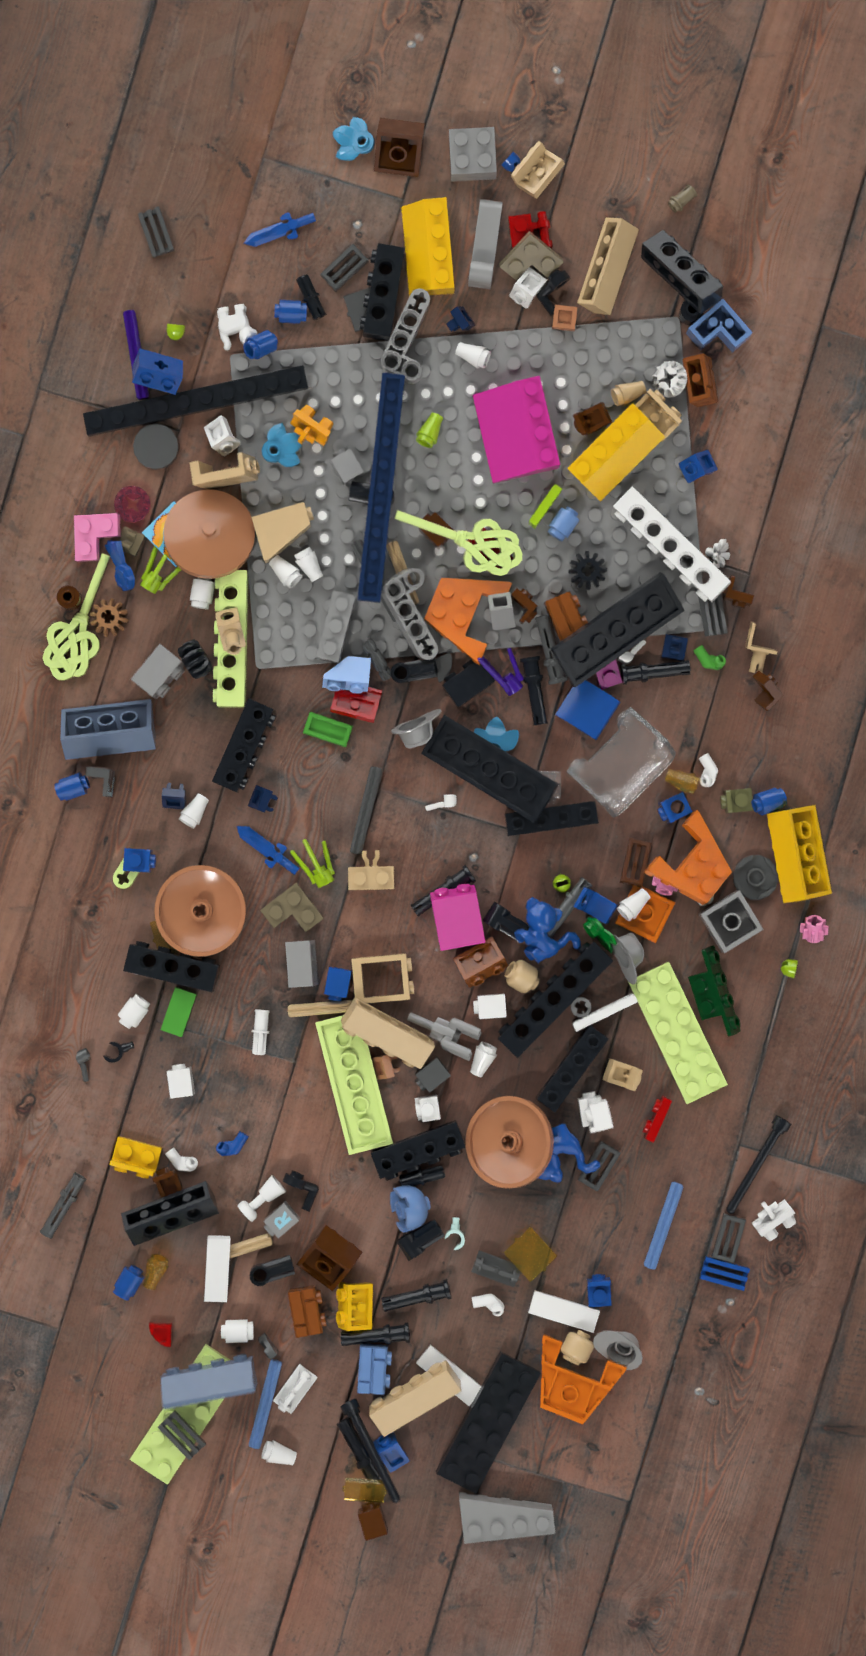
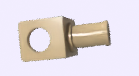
M238 608L216 612L217 627L224 651L231 655L240 653L241 647H245L246 642L240 624ZM226 615H233L231 619H222Z
M750 622L745 647L751 649L753 655L748 671L752 673L760 671L763 673L766 655H769V653L777 655L778 651L752 645L756 623Z

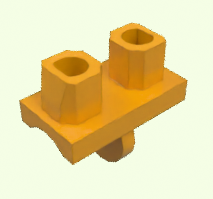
M305 405L301 410L296 409L290 424L296 427L294 432L300 436L298 443L301 445L307 440L311 444L316 441L325 446L328 442L333 422L326 417H323L319 423L314 421L312 418L315 416L316 411L309 405Z

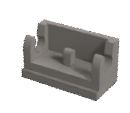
M315 940L285 942L289 988L318 985Z

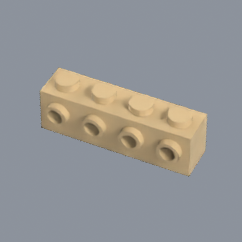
M605 218L577 302L595 314L611 315L639 231L638 228L624 219Z
M356 997L341 1019L342 1028H344L343 1030L348 1035L361 1037L367 1045L371 1047L376 1045L383 1049L382 1051L386 1055L402 1059V1062L411 1068L415 1066L421 1069L435 1048L434 1041L429 1036Z
M447 1360L442 1363H435L425 1373L413 1376L408 1383L403 1386H396L383 1398L378 1397L373 1400L371 1405H369V1416L385 1437L461 1392V1381Z

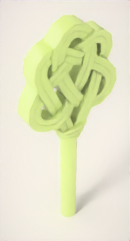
M396 511L394 519L452 539L459 547H463L465 549L463 561L470 571L478 573L488 571L493 575L503 576L522 561V551L518 546L519 539L517 534L510 530H502L498 523L492 519L479 520L475 523L472 532L454 531L402 511ZM485 526L491 528V530L481 531ZM496 537V540L484 541V538ZM465 539L474 540L476 544L472 545ZM490 548H499L500 553L496 554ZM481 550L490 560H487L479 551ZM513 553L514 558L511 560L510 555ZM472 557L479 563V565H475L472 562Z
M101 554L80 612L72 618L73 620L70 624L60 621L53 623L48 628L47 640L49 645L44 651L43 661L46 666L50 667L52 675L58 680L66 681L72 677L85 675L89 668V660L95 657L100 650V640L95 634L88 631V614L110 558L106 554ZM79 626V633L75 634V630ZM62 629V631L55 638L56 632ZM67 638H69V640H67V641L59 648V646H60ZM88 639L92 642V648L90 650ZM79 642H80V648H81V655H79V647H78V643H79ZM70 650L71 658L66 659L65 654ZM64 668L66 672L61 673L59 669Z

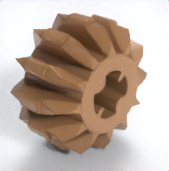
M113 598L109 600V605H107L105 599H102L101 604L103 607L100 608V606L94 604L93 607L98 612H90V616L97 619L92 620L90 623L92 626L98 625L95 630L97 633L102 632L104 629L103 634L105 637L109 636L110 630L113 636H117L116 628H119L121 631L125 630L120 625L121 622H129L127 618H122V616L128 614V611L126 609L120 610L123 604L119 602L115 605ZM108 612H111V615L115 617L113 621L110 620L111 623L104 619L105 614L108 615Z

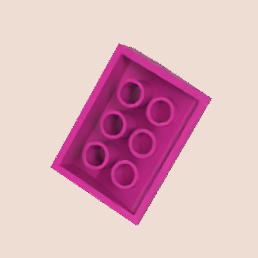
M540 376L518 380L473 395L493 484L559 469L560 461Z

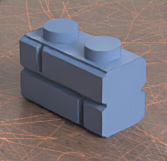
M360 1344L357 1393L383 1395L385 1394V1388H390V1374H386V1365H391L392 1352L387 1351L388 1345Z

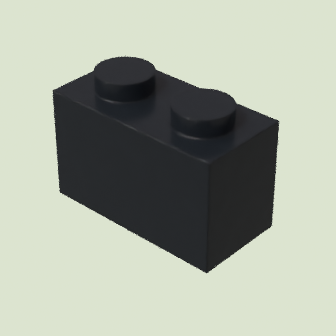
M472 659L462 666L464 670L459 674H456L454 671L444 678L446 683L442 687L457 708L495 683L494 678L481 664H476Z

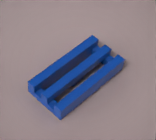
M705 1256L699 1278L744 1291L750 1268ZM708 1263L742 1271L743 1274L738 1275L708 1266ZM707 1271L729 1278L737 1279L741 1282L740 1284H738L735 1282L727 1281L705 1274Z

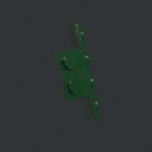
M712 945L701 950L707 971L691 975L688 979L701 1020L722 1016L727 1035L730 1037L741 1031L739 1017L734 1011L733 997L729 994L726 985V975L722 972L720 966V955L715 946Z

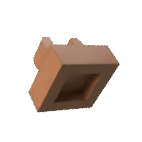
M555 305L552 329L575 331L578 307Z
M380 1055L372 1058L377 1080L395 1077L394 1073L400 1071V1067H392L391 1061L397 1059L396 1056Z

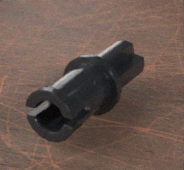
M306 274L298 277L296 281L304 297L303 303H307L313 321L326 316L327 314L318 298L320 294L316 293L309 275Z
M442 1165L423 1170L420 1168L418 1171L399 1175L401 1186H416L420 1184L425 1186L427 1182L444 1178L445 1171Z

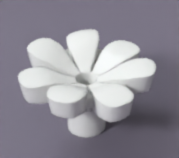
M720 539L719 543H715L713 548L707 547L706 556L713 557V565L716 568H724L725 560L730 558V553L726 552L729 547L726 539Z

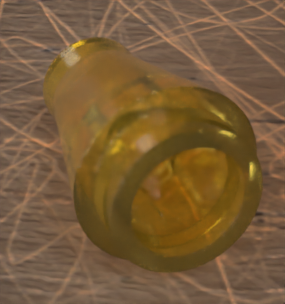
M669 768L665 781L687 795L688 793L694 795L700 778L695 776V773L676 771Z
M152 1254L147 1259L143 1283L145 1288L150 1290L156 1289L169 1267L166 1257Z

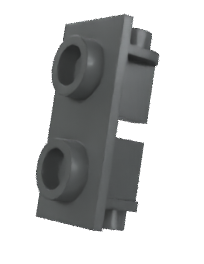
M479 1250L471 1272L514 1287L518 1281L522 1266Z

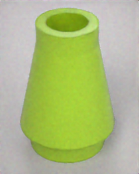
M432 412L416 433V442L426 448H432L434 444H437L443 417Z

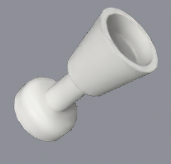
M271 1175L259 1190L260 1194L250 1203L241 1201L237 1206L245 1217L253 1222L257 1218L255 1210L265 1201L270 1202L284 1194L286 1189L276 1177Z

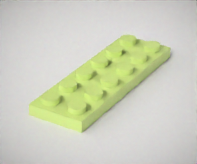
M666 962L637 976L636 984L629 983L686 1104L728 1085L670 963Z
M342 1015L318 1021L315 1024L348 1153L352 1155L393 1144L369 1046L361 1037L357 1035L355 1037L350 1036L343 1030L344 1028H342L341 1023Z
M205 1344L193 1364L202 1363L203 1366L211 1364L210 1361L224 1358V1361H230V1359ZM224 1398L162 1409L130 1460L168 1485L186 1457L159 1430L158 1426L175 1410L200 1436ZM173 1418L171 1421L195 1444V1439ZM166 1425L172 1434L190 1451L189 1446Z

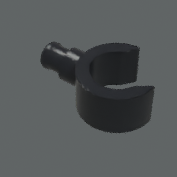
M115 1041L110 1042L109 1044L119 1049V1056L111 1058L104 1055L103 1057L108 1062H117L123 1057L125 1052L135 1048L132 1041L127 1044H120Z

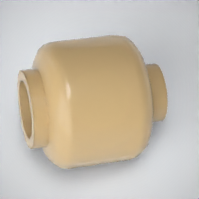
M524 960L511 962L504 975L507 985L520 993H527L530 989L534 990L540 980L537 968Z
M578 1330L577 1333L569 1332L561 1346V1352L564 1354L563 1358L578 1366L580 1363H586L594 1349L593 1342L589 1340L591 1335L581 1330Z

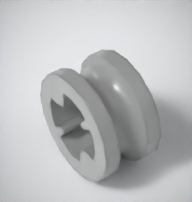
M578 997L570 1006L572 1013L580 1018L586 1017L591 1012V1003L585 997ZM580 1001H584L587 1010L585 1012L582 1011L581 1014L577 1013L575 1004L577 1002L580 1004Z

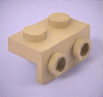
M538 141L528 151L522 162L514 168L511 177L518 188L537 199L565 163L563 159L546 150L543 143Z
M649 389L635 406L665 436L661 441L663 442L682 423L680 419L682 415L674 406L669 408L664 403L666 399L658 390L653 392Z

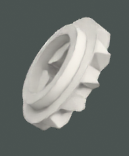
M673 360L664 361L662 365L656 367L657 370L652 375L655 389L664 397L669 398L679 395L687 384L685 368ZM668 373L669 375L674 376V378L671 379V384L667 382H662L664 381V379L667 378Z

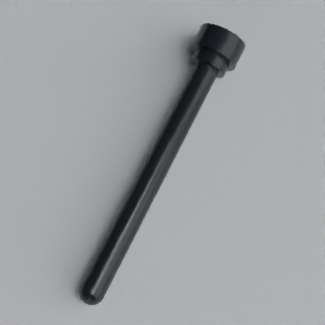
M776 1115L771 1122L773 1130L728 1204L726 1210L729 1214H733L736 1211L780 1134L783 1135L785 1131L788 1132L792 1125L780 1116Z
M357 1399L350 1400L340 1406L344 1416L347 1415L348 1419L351 1418L392 1502L398 1503L400 1496L359 1415L360 1405Z

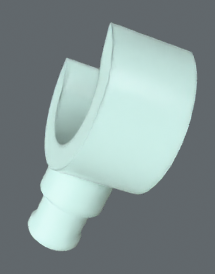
M453 1217L451 1229L446 1232L444 1239L448 1238L452 1233L459 1234L461 1242L454 1247V1250H458L464 1245L465 1237L460 1230V1218Z

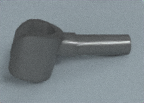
M84 1048L77 1052L76 1060L80 1064L83 1082H87L89 1078L85 1062L91 1060L87 1048Z

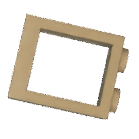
M406 953L351 959L355 997L365 1003L410 1000V994H414L413 980L409 981L408 972L412 971L411 958L406 957ZM401 960L404 994L365 997L362 964Z

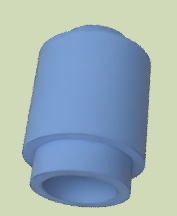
M568 506L566 509L560 508L549 524L550 528L547 532L563 542L565 538L569 537L580 521L577 518L578 513Z

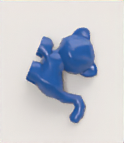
M533 897L527 901L526 921L529 930L518 929L514 932V935L519 943L525 941L528 947L524 952L529 960L533 961L535 959L539 963L546 958H550L565 947L568 941H572L574 949H580L581 940L576 932H566L558 941L547 935V932H550L555 927L556 922L562 917L563 912L559 908H554L552 905Z
M561 1124L552 1128L554 1138L552 1157L547 1168L538 1179H550L555 1183L561 1182L563 1172L560 1168L561 1164L558 1157L560 1153L575 1155L578 1169L586 1174L595 1172L600 1168V1162L594 1160L587 1165L580 1141L569 1132L566 1124Z

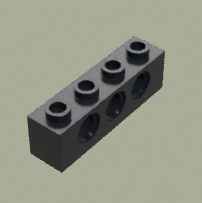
M662 230L642 243L641 259L700 314L721 301L723 291L721 281L718 278H714L703 264H699L688 250H684L674 237L669 236Z
M378 243L377 250L372 249L370 263L374 264V270L369 272L367 285L371 286L370 294H365L363 307L367 308L366 317H361L359 329L364 330L363 337L383 341L390 340L405 251L404 247ZM386 265L392 271L385 275L379 271V268ZM382 287L388 291V294L380 297L375 291ZM374 310H381L384 313V317L375 319L372 316V312Z
M596 801L547 807L536 824L517 812L504 814L507 836L599 823Z
M136 941V944L129 945L123 971L208 992L214 991L220 967L219 964H215V959L202 957V960H198L181 952L180 955L171 953L172 949L158 946V950L149 948V943ZM147 954H152L156 958V964L153 967L145 964L144 959ZM170 959L178 963L176 972H170L167 969L166 965ZM191 965H197L200 968V975L198 977H192L189 974L188 970Z
M591 1025L587 1026L539 1091L536 1099L555 1113L609 1039Z
M207 1181L121 1213L124 1230L133 1246L219 1214L215 1196Z

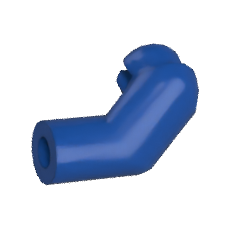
M239 1131L234 1141L219 1142L216 1145V1151L221 1156L237 1155L249 1136Z

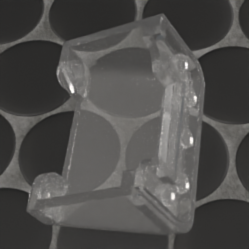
M631 707L618 716L617 727L619 730L588 761L584 758L576 759L567 770V773L612 817L619 816L671 764L676 756V752L669 741Z

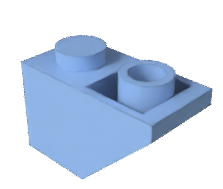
M346 657L324 674L322 688H327L330 691L350 690L352 693L368 692L371 658Z

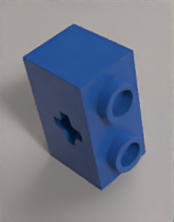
M140 348L133 363L132 383L176 395L183 379V360Z

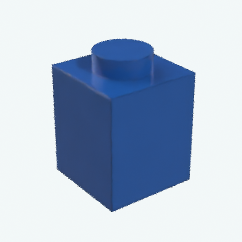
M329 967L324 994L329 995L328 999L342 1001V998H347L352 970Z

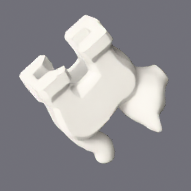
M244 304L234 305V315H228V306L218 308V329L220 338L224 343V350L228 351L231 348V341L229 339L231 335L239 333V339L244 344L248 338L258 334L257 330L249 325V320L246 316L247 309Z

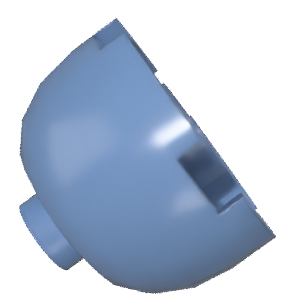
M406 1185L393 1188L394 1191L390 1192L391 1211H396L399 1222L395 1223L399 1230L404 1233L422 1226L427 1219L428 1210L431 1207L429 1198L427 1196L424 1197L422 1191L414 1186Z

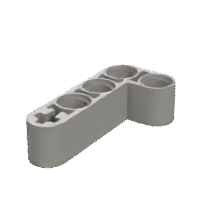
M480 199L469 272V287L491 289L503 202Z
M421 288L414 290L410 294L381 357V366L385 373L405 375L404 382L411 385L421 380L422 367L419 362L407 357V354L430 306V295ZM420 297H423L424 303H420L417 312L415 311L416 300H419ZM408 317H413L417 323L414 326H407L404 320ZM397 338H405L407 344L403 347L396 346L394 342ZM388 358H394L398 363L395 367L390 368L385 365V361ZM411 367L418 370V374L415 377H409L405 372Z
M406 568L382 583L381 595L415 656L420 659L430 660L437 655L438 647L409 593L423 585L424 574L417 568ZM411 572L416 575V581L412 585L407 580L408 574ZM392 583L397 587V592L394 596L388 593V587ZM403 603L408 607V612L404 616L399 613V607ZM416 623L419 631L413 636L410 633V627ZM423 645L429 646V648L427 649V654L422 653V650L424 649Z

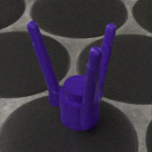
M507 648L515 675L510 672L502 677L485 657H479L478 662L502 686L508 696L513 695L523 687L520 681L524 677L519 671L511 648Z

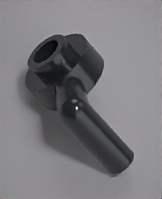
M557 270L548 277L550 281L537 294L538 300L550 316L554 315L555 306L548 298V295L561 288L570 280V276L565 270L562 272Z
M292 1170L290 1174L286 1173L283 1178L284 1183L308 1191L302 1209L310 1212L319 1187L304 1180V1175Z

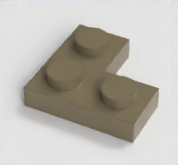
M529 231L499 263V266L516 281L531 265L548 278L562 265L563 258Z
M297 883L260 910L273 928L293 915L304 931L307 932L324 919Z

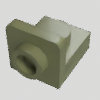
M751 788L723 791L724 795H720L721 809H725V813L754 811L751 804L753 800Z

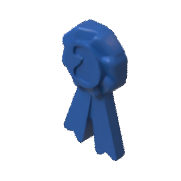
M108 540L104 546L116 566L114 577L117 586L121 587L123 591L132 590L135 586V577L132 568L125 561L121 540Z

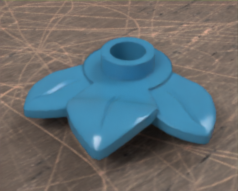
M353 117L350 126H339L333 131L334 139L341 145L336 154V157L340 160H354L359 154L369 153L374 148L375 139L368 132L367 124L361 118ZM366 139V142L360 145V141Z
M283 423L274 425L268 431L267 442L262 447L261 453L263 458L271 463L279 462L284 467L298 465L300 459L296 452L302 446L298 443L300 436L297 433H286ZM275 448L277 453L273 454L269 449Z
M499 717L493 718L488 723L486 730L481 728L474 729V733L505 752L514 749L519 738L518 730L506 731Z

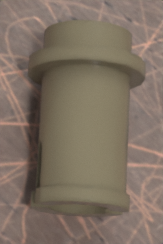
M688 184L676 196L670 197L668 205L675 213L681 212L683 207L697 196V192Z

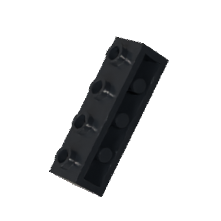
M248 698L212 782L239 793L240 789H245L249 780L246 777L249 768L254 769L258 757L255 756L258 747L262 749L266 742L267 736L264 735L267 727L272 728L276 719V715L273 714L274 709Z
M454 1120L399 1140L393 1144L372 1150L371 1156L379 1178H385L388 1181L398 1177V1172L407 1170V1173L420 1169L419 1165L428 1162L429 1165L441 1161V1157L449 1154L450 1157L463 1153L462 1149L466 1148L457 1121Z

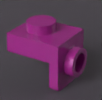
M616 659L595 673L601 690L623 683Z

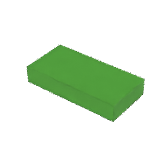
M310 712L303 734L346 747L353 726Z
M175 987L161 1027L162 1031L183 1037L197 996L196 993Z

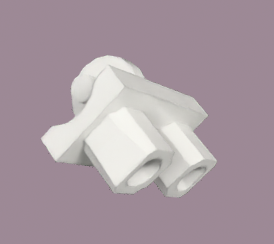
M785 1199L779 1204L775 1201L769 1206L764 1201L761 1203L764 1210L758 1213L759 1218L752 1222L761 1237L764 1236L769 1241H772L779 1234L775 1227L781 1223L785 1228H790L796 1224L795 1212Z

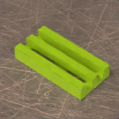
M557 485L551 488L529 519L528 525L534 529L538 526L561 493L562 488Z

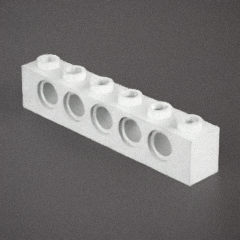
M631 487L613 506L616 510L614 515L622 523L627 520L633 526L630 530L639 539L643 536L649 542L646 546L653 553L657 554L660 552L665 557L663 562L671 570L676 568L682 573L679 578L688 586L692 583L698 589L695 593L704 602L707 600L713 602L731 584V581L635 488ZM636 509L644 511V517L639 521L632 519V513ZM658 525L661 528L659 535L650 536L648 534L649 527ZM672 540L677 543L675 551H665L664 545L667 541ZM685 556H690L693 559V565L689 568H684L680 564L681 559ZM701 572H707L710 575L709 581L705 584H700L697 581V576Z

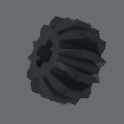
M585 551V559L578 553L576 555L578 562L574 560L570 562L575 568L568 570L569 574H576V576L571 578V582L573 583L579 579L580 582L577 586L579 589L583 586V583H586V590H590L591 582L598 588L599 582L597 579L600 581L605 580V577L600 573L607 572V568L599 567L605 560L595 561L598 557L597 553H594L593 557L589 558V551ZM586 565L590 566L589 569L593 568L590 576H585L586 572L582 573Z
M197 640L187 641L178 648V654L193 678L204 677L212 671V663Z

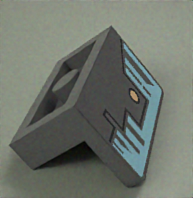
M87 767L86 776L104 779L102 796L112 798L115 771Z

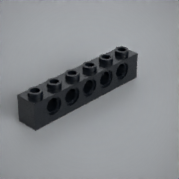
M594 941L590 944L588 942L584 943L578 950L580 954L575 960L570 958L562 966L564 971L559 976L554 974L546 982L548 987L543 992L538 990L530 998L532 1003L527 1008L522 1006L514 1014L516 1019L511 1024L507 1022L498 1031L500 1034L497 1037L498 1040L517 1058L613 962ZM584 959H589L592 963L591 969L587 972L581 971L579 967L580 962ZM568 975H572L576 979V984L572 988H566L563 984L564 978ZM555 991L559 993L560 1000L558 1003L550 1004L548 1002L547 996L550 992ZM533 1009H543V1018L534 1020L531 1016ZM519 1024H525L528 1027V1033L525 1036H518L515 1033V1029Z

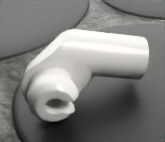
M174 1147L165 1153L178 1171L191 1172L198 1166V1161L195 1157L180 1156Z

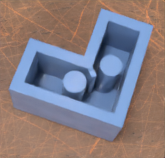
M724 299L691 325L686 332L687 336L700 351L718 336L732 353L745 343L753 333Z

